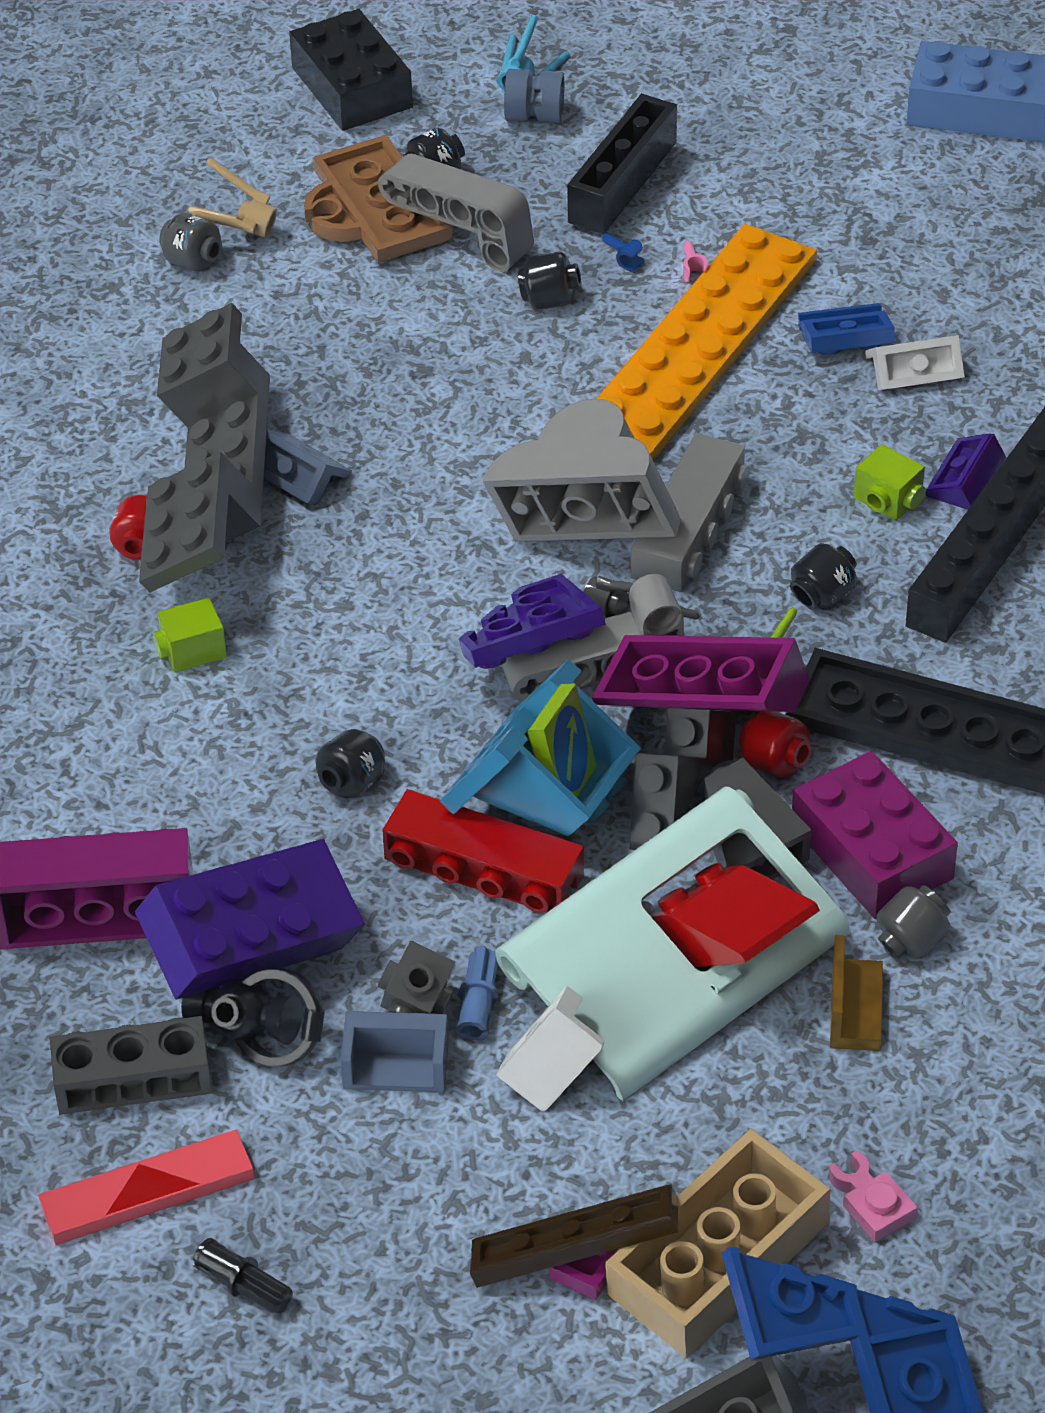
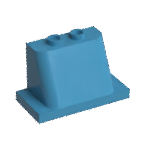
M568 658L511 712L441 798L440 802L454 814L468 800L475 797L568 837L586 821L589 824L593 823L610 804L608 800L626 783L627 780L622 776V773L641 747L577 686L597 765L596 769L576 797L534 757L527 731L560 684L574 683L582 672Z

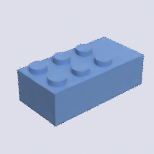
M921 41L909 87L906 125L1045 142V55L1028 54L1022 51L987 49L982 46L954 45L942 41Z

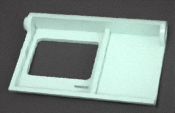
M725 786L495 950V956L504 974L516 987L525 990L531 986L547 1006L554 1001L566 986H569L583 998L574 1016L604 1039V1045L601 1051L593 1058V1061L613 1084L616 1096L623 1101L834 946L835 935L845 937L849 935L850 927L838 905L758 816L748 795L740 789L735 791ZM736 833H743L748 836L797 893L815 901L820 911L746 963L715 965L708 971L701 972L676 947L646 912L641 902Z

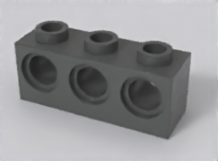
M202 1016L173 1018L168 1021L140 1025L129 1024L119 1026L118 1028L89 1032L77 1031L67 1035L49 1037L53 1084L59 1115L212 1094Z

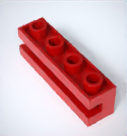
M406 789L382 829L384 859L391 861L396 866L403 869L413 868L434 875L445 883H459L480 890L484 895L491 898L501 897L525 905L529 910L536 913L549 912L569 897V888L577 889L584 877L583 845L465 807H461L452 814L440 802V799Z

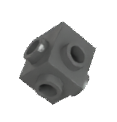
M410 940L399 964L390 960L377 986L385 990L380 1007L388 1010L387 1012L443 1014L454 990L446 987L456 962Z

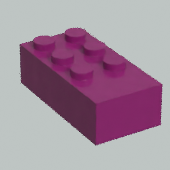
M188 828L125 833L113 832L98 835L62 836L58 838L0 842V949L145 939L146 935L135 914L138 906L156 885L194 875Z

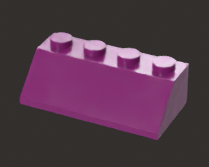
M624 635L592 696V700L596 705L624 708L667 709L669 707L700 710L795 712L810 679L795 638Z

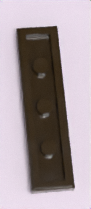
M672 1184L664 1185L472 1239L470 1276L476 1288L678 1233V1197Z

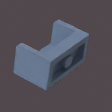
M346 1011L341 1049L343 1089L445 1092L449 1045L447 1014Z

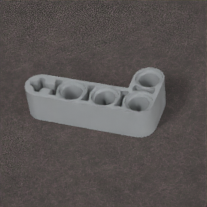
M415 154L405 155L380 176L378 180L380 193L394 206L477 233L483 260L489 267L502 273L508 271L534 246L528 201L523 193L513 186Z
M648 574L639 578L630 588V612L605 618L606 625L594 628L593 633L585 638L577 640L564 638L550 643V647L543 652L536 654H524L522 652L507 657V661L502 664V668L515 699L523 702L568 658L582 671L574 681L580 689L599 685L624 635L684 636L683 614L667 578L660 574Z

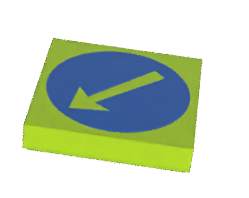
M576 683L560 684L527 732L534 757L577 797L597 765Z

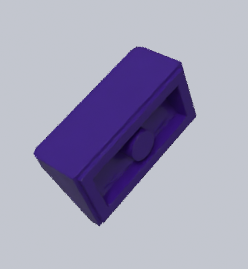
M989 433L957 438L927 487L925 495L968 510L1006 459L1005 453L995 434Z

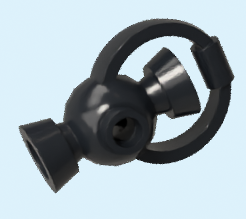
M265 969L246 979H235L221 987L183 997L181 1002L183 1018L202 1016L203 1024L213 1021L215 1027L223 1036L234 1040L247 1057L262 1065L274 1067L292 1065L311 1053L317 1042H321L325 1011L322 1009L319 995L304 976L289 969ZM270 979H279L292 985L301 994L307 1006L304 1011L301 1033L303 1041L293 1052L285 1056L275 1055L266 1051L259 1045L255 1037L261 1035L266 1030L270 1037L284 1045L291 1044L301 1027L303 1006L301 999L297 995L281 996L271 1000L269 993L262 986L263 983Z

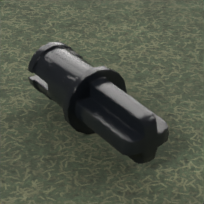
M212 1237L204 1240L194 1254L193 1261L195 1262L193 1267L222 1282V1284L227 1286L228 1293L232 1296L237 1297L241 1293L272 1313L281 1314L287 1309L288 1303L293 1297L292 1289L259 1269L258 1261L253 1257L244 1258L239 1254L237 1255Z

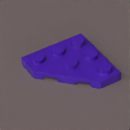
M558 574L519 587L511 594L513 603L510 606H496L481 619L483 629L477 634L475 631H467L459 638L463 656L475 668L489 669L504 664L507 661V657L522 652L524 654L543 652L550 647V643L564 638L568 640L585 638L593 633L594 628L606 625L602 607L563 574Z

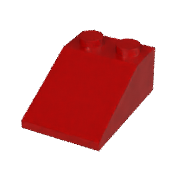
M715 863L695 875L697 883L685 890L681 887L661 897L657 901L660 908L649 915L694 967L746 963L817 914L820 909L815 901L744 865L723 867L721 863Z

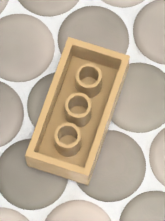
M749 1129L677 1196L678 1233L623 1247L605 1262L608 1296L685 1358L689 1357L737 1312L722 1253L729 1247L740 1248V1253L782 1265L783 1263L790 1262L830 1223V1188L753 1129Z

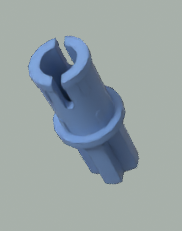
M486 946L477 947L476 951L469 955L466 980L460 985L458 991L462 1003L456 1031H458L457 1034L463 1039L481 1041L486 1039L489 1033L488 1025L491 1006L498 1000V990L495 987L498 962L495 951L488 950Z

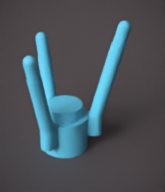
M537 15L530 17L515 55L514 50L517 37L515 34L509 36L501 72L496 79V82L504 92L508 69L530 70L533 76L539 75V73L535 75L533 61L525 56L538 21ZM563 52L542 71H555L569 58V52Z

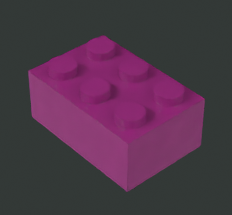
M872 750L793 789L792 810L811 829L810 848L874 919H877L878 912L902 888L912 886L919 889L922 885H925L933 890L954 879L958 842Z

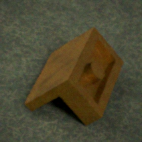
M835 935L832 967L830 1048L880 1051L883 961L844 959L845 936Z

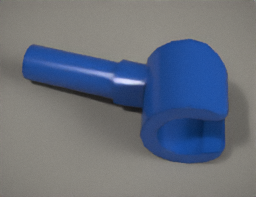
M608 232L602 235V241L618 251L616 260L620 267L633 272L645 262L644 258L637 255L643 248L639 240L634 239L627 244Z

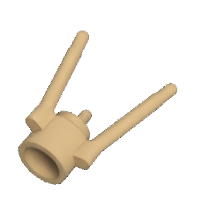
M209 158L207 164L252 197L253 200L251 202L244 200L237 216L190 206L188 212L210 220L215 224L238 228L267 238L274 226L278 210L276 207L268 204L270 195L256 190L225 166H222L213 158Z

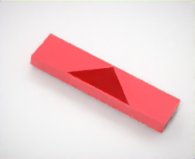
M236 1129L38 1194L53 1241L55 1245L255 1178L252 1164Z

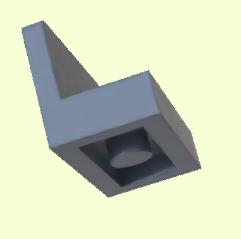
M267 428L264 478L305 503L315 506L319 503L332 475L349 478L352 472L349 468L288 433Z

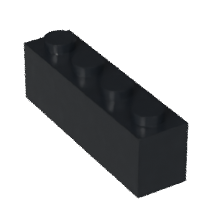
M642 93L567 184L568 223L601 234L606 233L677 143V104Z

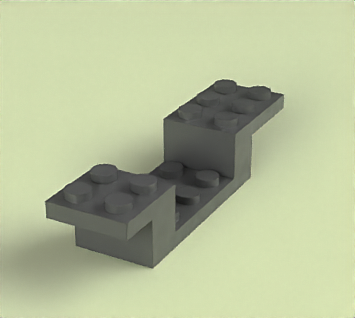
M233 303L218 310L209 311L202 318L183 328L173 329L162 338L157 396L188 428L184 469L169 477L160 478L148 486L139 583L149 592H153L223 559L226 542L261 525L270 374L240 343L242 313Z

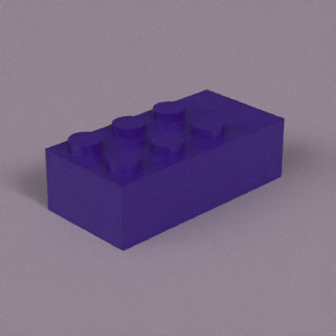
M324 838L158 884L135 910V914L175 1000L223 986L235 979H246L265 969L283 968L343 949L365 925Z

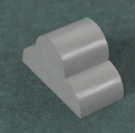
M603 399L583 400L562 409L547 422L538 440L524 442L505 451L490 465L483 479L487 491L516 541L676 537L680 525V516L646 446L634 438L619 407Z

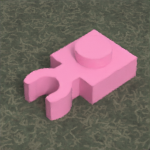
M858 1151L851 1153L850 1164L857 1171L853 1174L842 1172L835 1163L830 1165L829 1180L831 1184L839 1191L847 1193L844 1195L843 1207L874 1242L917 1218L918 1207L886 1171L873 1178L869 1173V1162L862 1153Z

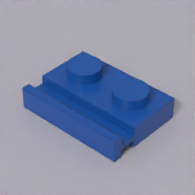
M880 303L798 313L799 330H802V336L811 353L817 352L822 355H832L838 353L841 349L858 347L869 350L881 347L882 344L895 343V327L885 310L882 311Z

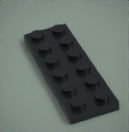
M814 648L806 666L810 679L809 684L796 711L786 712L785 714L801 721L806 725L807 730L1045 794V708Z

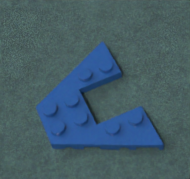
M729 1247L722 1253L751 1361L850 1341L870 1413H984L954 1315L935 1309L922 1310L915 1307L912 1302L894 1296H889L888 1298L858 1290L855 1284L824 1274L814 1276L802 1272L798 1266L783 1263L779 1265L740 1253V1248Z

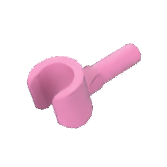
M686 241L683 244L686 255L683 266V279L686 282L690 281V272L698 271L703 273L708 269L707 258L695 253L692 241Z

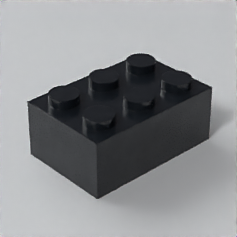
M360 9L346 11L338 16L309 23L304 27L289 31L293 70L342 131L413 108L411 70Z

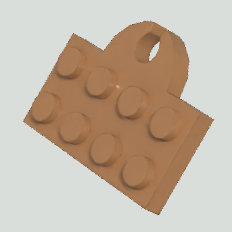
M387 135L313 157L314 171L323 183L315 186L307 194L304 212L305 221L311 222L312 232L317 236L330 241L340 242L362 239L378 263L453 240L451 224L394 206L380 193L378 187L380 176L403 158ZM322 214H332L329 216H320Z

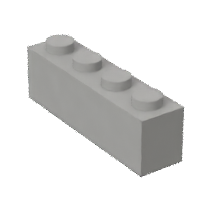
M695 433L666 485L680 516L676 537L636 538L631 547L632 579L638 580L648 574H660L667 578L672 590L681 592L689 577L694 579L697 577L701 568L704 549H711L715 544L719 521L729 518L736 490L743 491L747 484L750 467L744 465L745 446Z

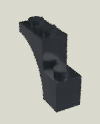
M667 708L664 755L636 753L630 850H636L687 814L694 795L708 772L723 761L733 760L736 712Z

